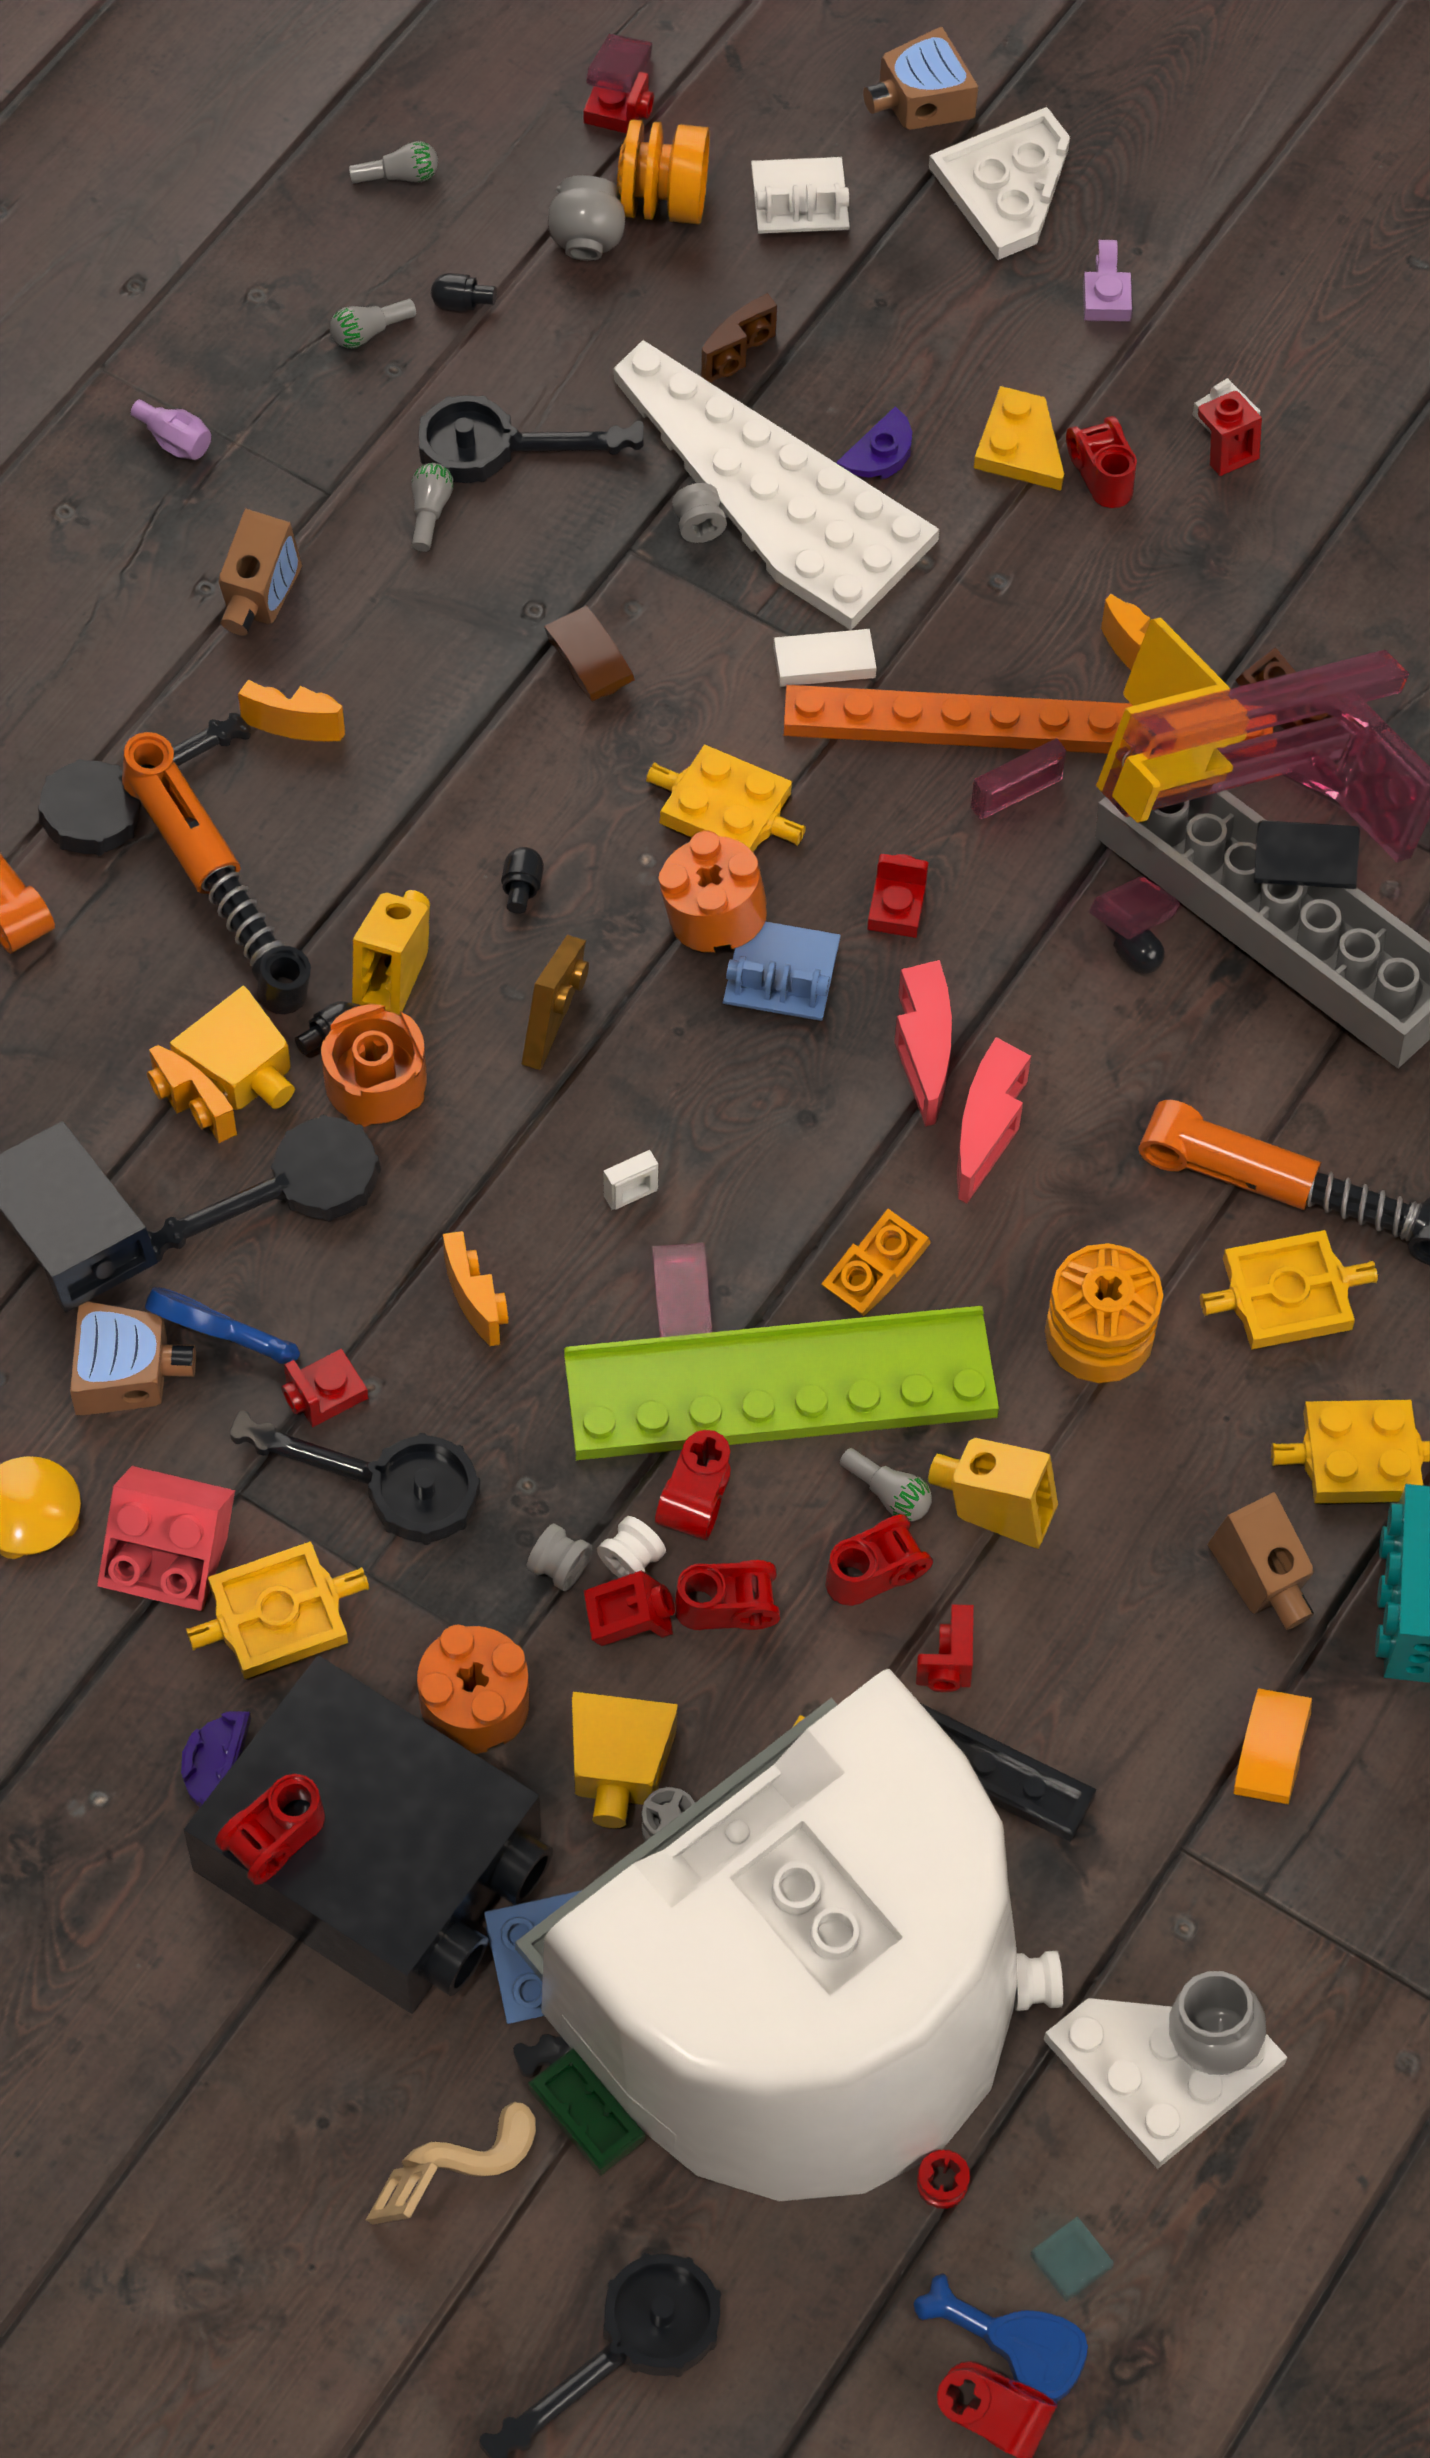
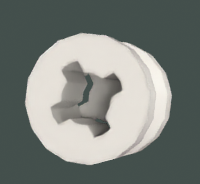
M627 1516L618 1525V1534L613 1539H605L597 1547V1553L605 1566L613 1574L621 1578L641 1570L645 1572V1567L650 1562H657L666 1553V1548L659 1536L649 1526L635 1517Z
M1045 1951L1039 1958H1028L1024 1953H1017V1988L1014 2002L1016 2011L1028 2010L1032 2004L1045 2003L1049 2008L1062 2007L1063 1980L1058 1951Z

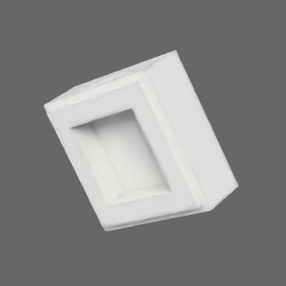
M650 1150L604 1170V1197L612 1210L619 1209L656 1192L658 1189V1162Z

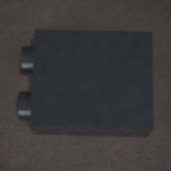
M319 1655L183 1829L194 1872L411 2014H413L433 1985L449 1996H453L466 1984L479 1965L488 1945V1938L475 1930V1927L484 1917V1912L489 1910L498 1896H501L513 1905L523 1903L542 1879L553 1855V1848L540 1841L541 1818L540 1796ZM290 1774L305 1775L314 1781L319 1790L325 1813L323 1827L316 1836L311 1838L293 1854L273 1877L262 1884L255 1885L247 1877L249 1870L230 1850L223 1852L215 1844V1839L223 1826L233 1816L249 1807L278 1779ZM301 1799L294 1800L286 1805L283 1813L288 1816H299L308 1810L311 1803Z

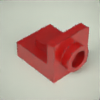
M639 72L633 87L597 78L583 110L584 123L627 134L630 120L649 119L654 105V92L649 91V74Z
M1231 391L1198 407V417L1211 430L1210 466L1219 476L1260 459L1262 417L1238 391Z
M906 854L879 855L877 877L867 930L917 938L927 885L929 865L927 861L915 859Z
M342 1348L301 1370L295 1360L284 1364L286 1384L281 1386V1390L285 1400L295 1414L303 1411L312 1427L368 1399L367 1387Z
M642 1570L584 1590L592 1641L600 1646L651 1630L661 1638L673 1634L670 1616L674 1615L675 1606L672 1595L664 1584L659 1583Z
M952 1604L950 1624H940L939 1654H919L917 1656V1685L928 1686L929 1689L937 1692H953L960 1687H971L974 1605Z

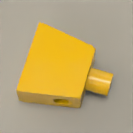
M415 890L405 891L402 896L382 893L376 900L353 938L352 1003L357 1005L385 1006V1011L401 1015L400 1011L402 1012L428 953L430 902L424 894ZM391 955V963L387 968L384 961L387 956Z
M244 985L170 1042L171 1051L189 1061L205 1074L225 1096L233 1110L244 1108L258 1096L273 1109H278L284 1106L294 1094L295 1087L284 1077L291 1068L288 1044Z
M973 1438L968 1441L961 1459L937 1453L929 1470V1484L953 1491L957 1516L962 1520L1030 1547L1040 1548L1058 1506L1050 1454Z
M573 1692L572 1720L575 1794L580 1797L595 1799L592 1819L595 1824L606 1828L624 1827L626 1825L628 1804L643 1805L648 1796L658 1790L676 1735L678 1704Z

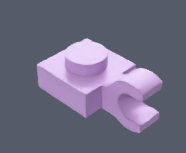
M1098 240L1096 272L1084 273V321L1131 320V273L1117 272V240Z

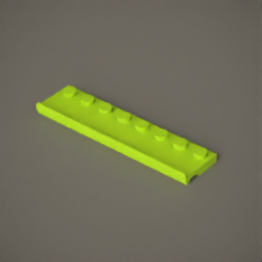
M971 1306L564 1348L565 1371L576 1460L682 1450L687 1438L701 1430L716 1431L724 1436L729 1445L998 1418L999 1405L983 1307Z

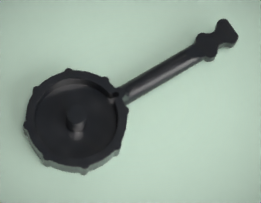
M472 395L445 397L443 401L434 405L424 416L420 417L418 432L421 463L428 464L433 462L441 464L449 470L453 477V482L456 483L485 482L487 478L496 474L506 463L511 461L512 452L609 450V454L616 455L626 447L639 450L644 446V426L642 421L634 422L629 428H621L615 425L609 428L608 431L521 433L511 426V416L506 414L497 404L488 400L486 396Z
M230 713L229 718L225 721L212 719L208 722V728L172 747L174 750L173 760L178 767L218 744L229 746L233 738L247 740L250 738L251 729L237 713ZM78 759L76 762L60 768L45 778L40 805L38 806L39 824L44 827L46 833L59 845L61 850L101 856L105 852L119 847L128 839L134 838V831L139 820L141 801L131 796L125 790L122 783L123 771L119 765ZM149 764L139 765L144 768H155V766Z
M323 1114L319 1118L308 1120L292 1130H287L285 1137L277 1148L274 1162L271 1164L274 1177L179 1220L175 1217H169L165 1220L161 1230L157 1232L148 1231L157 1261L160 1262L163 1259L166 1250L170 1248L181 1249L186 1244L187 1238L273 1199L285 1200L291 1211H297L312 1218L325 1219L328 1222L334 1218L347 1215L360 1206L367 1205L368 1198L376 1186L381 1166L378 1155L375 1154L372 1142L364 1132L363 1126Z
M239 1411L230 1429L232 1442L235 1444L251 1443L259 1455L264 1456L272 1452L368 1484V1497L372 1500L375 1513L385 1526V1531L406 1540L422 1542L424 1545H429L431 1542L447 1538L459 1530L466 1529L467 1522L474 1511L477 1496L480 1494V1479L476 1475L471 1460L464 1452L463 1446L456 1445L443 1438L426 1435L425 1433H419L418 1436L403 1439L389 1448H384L378 1461L367 1462L276 1432L275 1426L270 1422L257 1424L251 1420L249 1413L246 1411Z
M642 2254L641 2258L627 2265L614 2279L608 2282L604 2308L603 2337L608 2340L609 2344L517 2419L514 2417L505 2418L502 2430L499 2433L482 2434L479 2439L481 2449L488 2458H507L508 2453L512 2450H527L530 2446V2438L623 2363L627 2364L633 2373L641 2372L654 2376H682L683 2372L694 2367L710 2350L716 2348L721 2292L716 2290L707 2274L690 2257L682 2258L669 2254Z

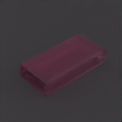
M609 34L588 68L586 84L625 93L631 92L638 73L644 70L651 58L652 42Z
M1056 738L975 778L971 808L978 818L984 819L1062 780L1066 756L1064 746Z
M1140 876L1096 897L1089 913L1129 940L1173 918L1180 903L1176 898L1144 876Z
M705 1244L652 1246L659 1337L713 1332Z

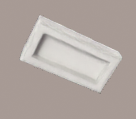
M870 629L774 638L773 649L780 687L876 678V662Z

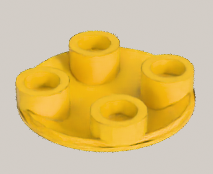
M30 1456L14 1458L0 1464V1554L9 1559H17L23 1555L41 1553L55 1547L77 1531L81 1508L80 1493L74 1478L61 1465L45 1458Z

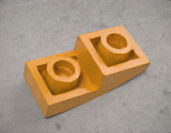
M1110 594L1105 599L1101 630L1116 655L1132 670L1150 623V617L1145 615L1136 605L1126 603Z
M250 680L245 683L238 693L241 717L248 725L279 736L307 741H341L345 735L343 706L338 704L328 694L315 693L300 686L292 698L288 699L279 690L269 686L263 687Z
M157 1045L149 1049L153 1070L147 1072V1077L158 1099L162 1100L167 1097L177 1114L190 1108L198 1126L202 1130L209 1127L218 1143L237 1135L232 1106L205 1074L186 1059L164 1047Z
M887 1209L859 1246L854 1243L851 1245L821 1285L859 1314L865 1316L910 1270L931 1244V1241L925 1234L890 1209Z
M463 1231L443 1234L447 1274L460 1308L469 1323L489 1346L500 1345L499 1325L509 1324L505 1293H494L492 1274L480 1275L477 1251H466Z
M1258 1688L1240 1756L1234 1785L1235 1795L1289 1805L1299 1770L1300 1751L1311 1716L1312 1698Z

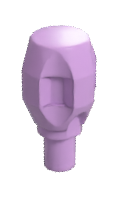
M141 399L133 404L131 416L147 424V429L152 432V435L164 450L176 457L191 460L199 459L207 451L211 442V433L200 418L183 409L155 408Z

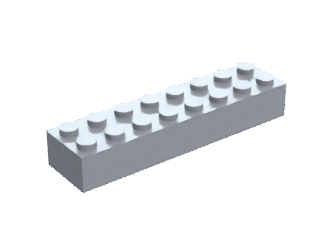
M1213 779L1158 794L1148 820L1140 823L1135 822L1112 797L1113 791L1098 803L1096 838L1396 1068L1399 1069L1430 1040V942L1357 887L1356 889L1254 883L1257 828L1259 821L1266 819Z

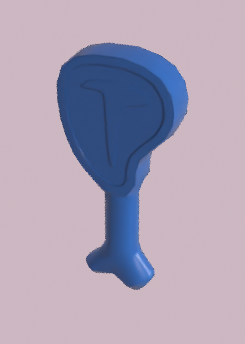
M154 1287L147 1298L145 1308L153 1314L204 1334L229 1340L268 1356L280 1364L288 1363L292 1360L297 1361L300 1356V1351L295 1343L279 1339L238 1322L183 1294L161 1287Z
M945 2274L933 2277L930 2292L917 2297L914 2301L915 2313L920 2320L938 2317L947 2319L983 2338L992 2351L1002 2356L1008 2362L1014 2381L1021 2382L1042 2392L1056 2403L1066 2397L1078 2382L1086 2363L1088 2345L1082 2330L1076 2324L1062 2317L1028 2310L1000 2317H992L956 2298L949 2288L948 2279Z

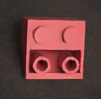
M131 1466L113 1486L97 1586L202 1611L210 1592L208 1577L216 1574L227 1541L235 1490Z

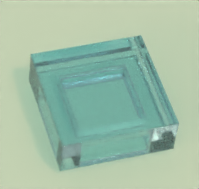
M1078 2216L1032 2249L1030 2255L1066 2302L1112 2269L1114 2264Z

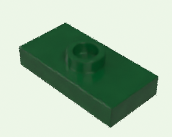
M574 2048L528 2082L529 2091L600 2176L645 2141V2133Z

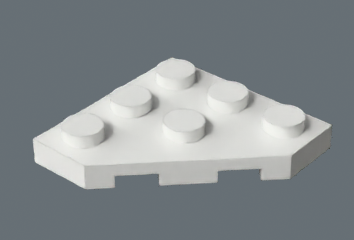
M1045 107L931 154L929 169L996 259L1000 260L1037 244L1069 150L1070 136L1051 111Z
M1088 1998L1045 2032L1044 2041L1157 2169L1285 2065L1287 2056L1266 2034L1258 2056L1243 2069L1227 2075H1210L1192 2068L1178 2056L1169 2036V2013L1172 2007Z

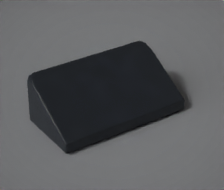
M1259 821L1255 845L1254 883L1356 889L1360 828L1349 825Z

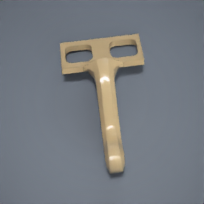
M512 2102L502 2108L497 2138L494 2145L487 2151H474L444 2142H429L413 2149L402 2160L403 2168L392 2171L366 2221L373 2225L410 2218L437 2168L475 2177L499 2175L513 2169L525 2158L532 2146L536 2133L535 2117L530 2108L518 2102ZM417 2183V2185H416L414 2191L412 2192L410 2198H409L408 2201L406 2202V2200H407V2198L409 2197V2195H410L412 2189L414 2188L415 2184Z

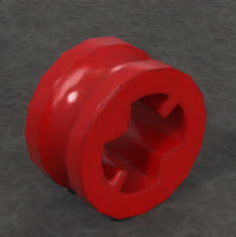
M937 2150L929 2153L922 2160L917 2175V2189L921 2198L927 2204L936 2208L948 2209L958 2205L964 2199L970 2182V2170L966 2161L958 2153L950 2150ZM943 2167V2173L945 2174L949 2168L956 2173L953 2181V2190L944 2191V2185H941L939 2190L930 2185L934 2176L933 2169Z

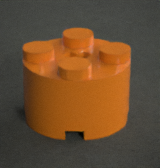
M712 831L698 832L692 836L690 842L682 845L669 856L659 872L658 879L670 925L676 938L687 947L700 952H715L714 947L730 944L731 949L748 943L762 929L767 916L766 894L758 860L754 853L743 843L735 839L718 836Z
M361 1005L340 1014L330 1025L331 1030L325 1040L323 1039L321 1046L324 1083L330 1102L340 1113L347 1117L348 1121L356 1125L360 1124L363 1127L395 1121L407 1115L413 1109L418 1108L424 1100L427 1084L425 1046L421 1030L410 1016L401 1011V1016L385 1011V1006Z
M453 1625L445 1629L441 1636L423 1654L418 1667L417 1684L420 1710L426 1724L473 1754L488 1752L487 1748L502 1742L506 1744L516 1737L526 1722L530 1703L528 1668L524 1652L519 1645L515 1644L506 1635L491 1628Z

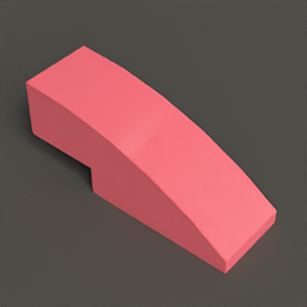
M940 960L901 969L898 995L905 1014L897 1016L895 1045L925 1127L936 1123L944 1098L951 1051L952 1014L948 986Z
M997 1037L994 1039L976 1072L969 1090L962 1119L957 1164L958 1199L965 1203H968L1020 1127L1023 1102L1016 1098L1028 1081L1031 1055Z

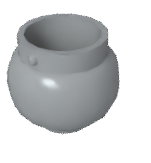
M572 176L561 181L560 186L556 188L559 194L552 200L548 213L551 238L561 248L566 249V255L573 259L583 261L600 259L602 253L614 248L623 237L625 212L620 202L619 187L614 182L596 176Z
M1208 1971L1192 1977L1178 1994L1169 2013V2036L1178 2056L1192 2068L1210 2075H1227L1243 2069L1258 2056L1266 2037V2016L1255 1993L1240 1978L1224 1971Z

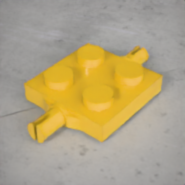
M705 744L692 764L680 774L657 763H653L648 771L646 782L672 792L660 811L659 824L690 837L701 831H712L718 836L735 839L743 843L752 852L772 834L794 843L796 846L803 839L806 826L799 825L780 816V811L791 795L792 781Z
M1322 1230L1225 1249L1223 1262L1230 1281L1229 1289L1200 1294L1201 1309L1203 1308L1204 1316L1234 1310L1243 1322L1252 1350L1352 1330L1355 1319L1348 1300V1288L1368 1283H1377L1378 1274L1377 1269L1374 1268L1375 1263L1373 1261L1344 1267L1332 1252L1326 1231Z
M1411 1400L1306 1401L1303 1411L1306 1434L1303 1443L1271 1444L1272 1466L1304 1465L1305 1471L1312 1481L1314 1503L1399 1502L1405 1484L1423 1486L1422 1463L1430 1462V1441H1422L1420 1434L1415 1428Z
M310 1541L209 1576V1586L216 1602L217 1619L186 1628V1633L193 1651L224 1639L226 1645L235 1653L244 1679L347 1644V1633L339 1615V1599L363 1590H369V1584L362 1567L331 1578L330 1574L320 1565Z

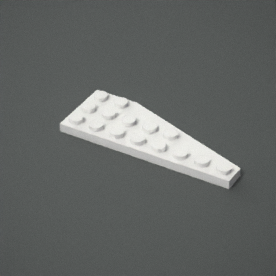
M644 340L614 367L615 383L644 418L648 416L661 432V440L670 451L674 449L684 461L685 470L696 483L711 484L717 489L720 498L719 508L724 511L725 518L729 517L742 533L743 542L751 552L756 550L764 560L766 570L772 578L846 628L852 630L938 542L939 529Z

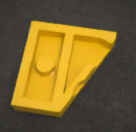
M1000 386L975 454L974 469L1061 491L1064 470L1046 398Z

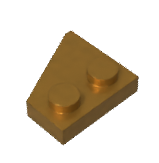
M566 935L536 980L522 1065L538 1070L542 1069L563 1018L569 1009L575 990L581 991L585 984L589 971V962L583 960L586 940Z

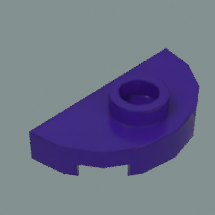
M895 406L836 463L857 477L880 475V479H885L898 472L909 459L913 431L907 417Z
M225 1712L221 1714V1718L210 1721L200 1730L196 1729L191 1733L182 1751L181 1774L189 1797L197 1806H202L242 1754L251 1722L250 1712Z

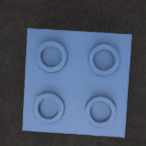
M765 922L762 929L752 940L743 946L735 948L733 960L730 959L726 975L728 981L723 1004L822 1021L841 935Z
M580 1891L484 1912L488 1942L493 1953L507 2024L544 2016L541 2012L542 1981L516 1951L515 1942Z

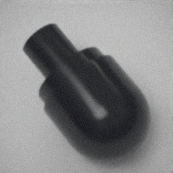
M442 274L435 279L431 287L433 302L439 308L446 311L467 312L468 310H474L476 304L495 305L496 286L477 285V279L467 274Z
M519 847L512 850L507 855L503 867L501 883L504 892L508 895L506 907L510 912L516 914L526 911L528 899L533 898L537 894L542 882L543 860L537 851L529 847Z
M1120 911L1115 912L1106 920V927L1116 937L1113 943L1116 953L1133 971L1140 974H1149L1156 971L1162 965L1165 956L1164 947L1147 926H1143L1140 922L1131 924Z
M337 1001L315 1013L313 1018L309 1020L310 1029L294 1039L299 1051L307 1055L322 1046L323 1039L325 1040L331 1030L330 1025L340 1014L356 1006L346 1001Z

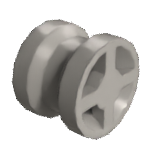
M707 483L691 484L680 489L674 495L672 500L675 515L680 518V532L686 541L703 543L713 540L723 533L727 522L724 511L719 508L720 498L718 491L713 485Z
M553 1523L542 1533L528 1558L527 1570L536 1575L546 1574L553 1579L554 1586L566 1592L576 1583L584 1571L592 1553V1545L582 1539L571 1540L566 1536L565 1529Z
M674 1787L659 1788L651 1793L644 1801L642 1808L641 1829L644 1841L648 1840L695 1803L692 1797L682 1789Z

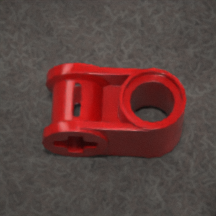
M1115 416L1106 417L1102 424L1081 430L1077 426L1068 428L1066 431V443L1070 458L1074 466L1079 469L1092 494V498L1098 504L1107 508H1120L1128 504L1133 496L1137 460L1124 437L1122 427Z
M701 1430L687 1438L683 1444L672 1476L668 1479L662 1491L656 1510L655 1524L702 1540H708L716 1523L721 1500L731 1474L729 1464L730 1447L723 1435L712 1430ZM707 1459H712L707 1463V1466H700L704 1465Z
M900 1514L889 1517L873 1528L849 1539L842 1540L834 1546L830 1553L825 1583L827 1592L834 1601L849 1606L861 1604L894 1587L913 1582L931 1568L933 1559L928 1552L920 1550L909 1531L911 1523L906 1515ZM853 1567L860 1570L863 1575L849 1577L843 1574L841 1569Z
M764 1560L690 1565L682 1571L678 1578L674 1604L676 1618L685 1627L699 1631L726 1628L758 1630L777 1624L781 1618L779 1607L774 1605L772 1582L777 1577L775 1565ZM700 1591L708 1594L712 1600L704 1603L695 1602L688 1597V1594Z
M300 1774L283 1776L249 1807L233 1816L218 1833L215 1844L223 1852L230 1850L249 1870L247 1877L255 1885L262 1884L273 1877L293 1854L322 1829L325 1813L319 1790L314 1781ZM301 1799L311 1803L308 1810L299 1816H288L283 1813L286 1805L294 1800Z
M974 2361L960 2362L953 2366L939 2384L937 2392L938 2406L943 2415L952 2422L984 2437L997 2448L1017 2458L1034 2457L1057 2408V2403L1042 2392L1021 2382L1011 2380ZM966 2379L976 2384L974 2395L980 2398H973L968 2405L958 2401L960 2390L955 2387H960Z

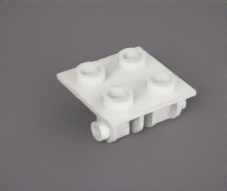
M842 157L751 162L758 234L849 230L847 206H849V189L845 187Z

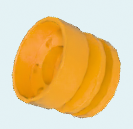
M630 120L627 135L620 149L617 186L619 187V195L621 196L625 217H635L640 197L644 198L645 219H653L660 199L667 200L670 222L701 223L709 164V127L679 124L675 131L673 143L664 144L661 122H653L649 142H644L643 120Z
M1110 1243L1085 1246L1065 1259L1056 1270L1045 1325L1048 1350L1061 1368L1079 1379L1104 1383L1120 1381L1137 1372L1151 1354L1164 1296L1160 1276L1150 1262L1130 1248Z

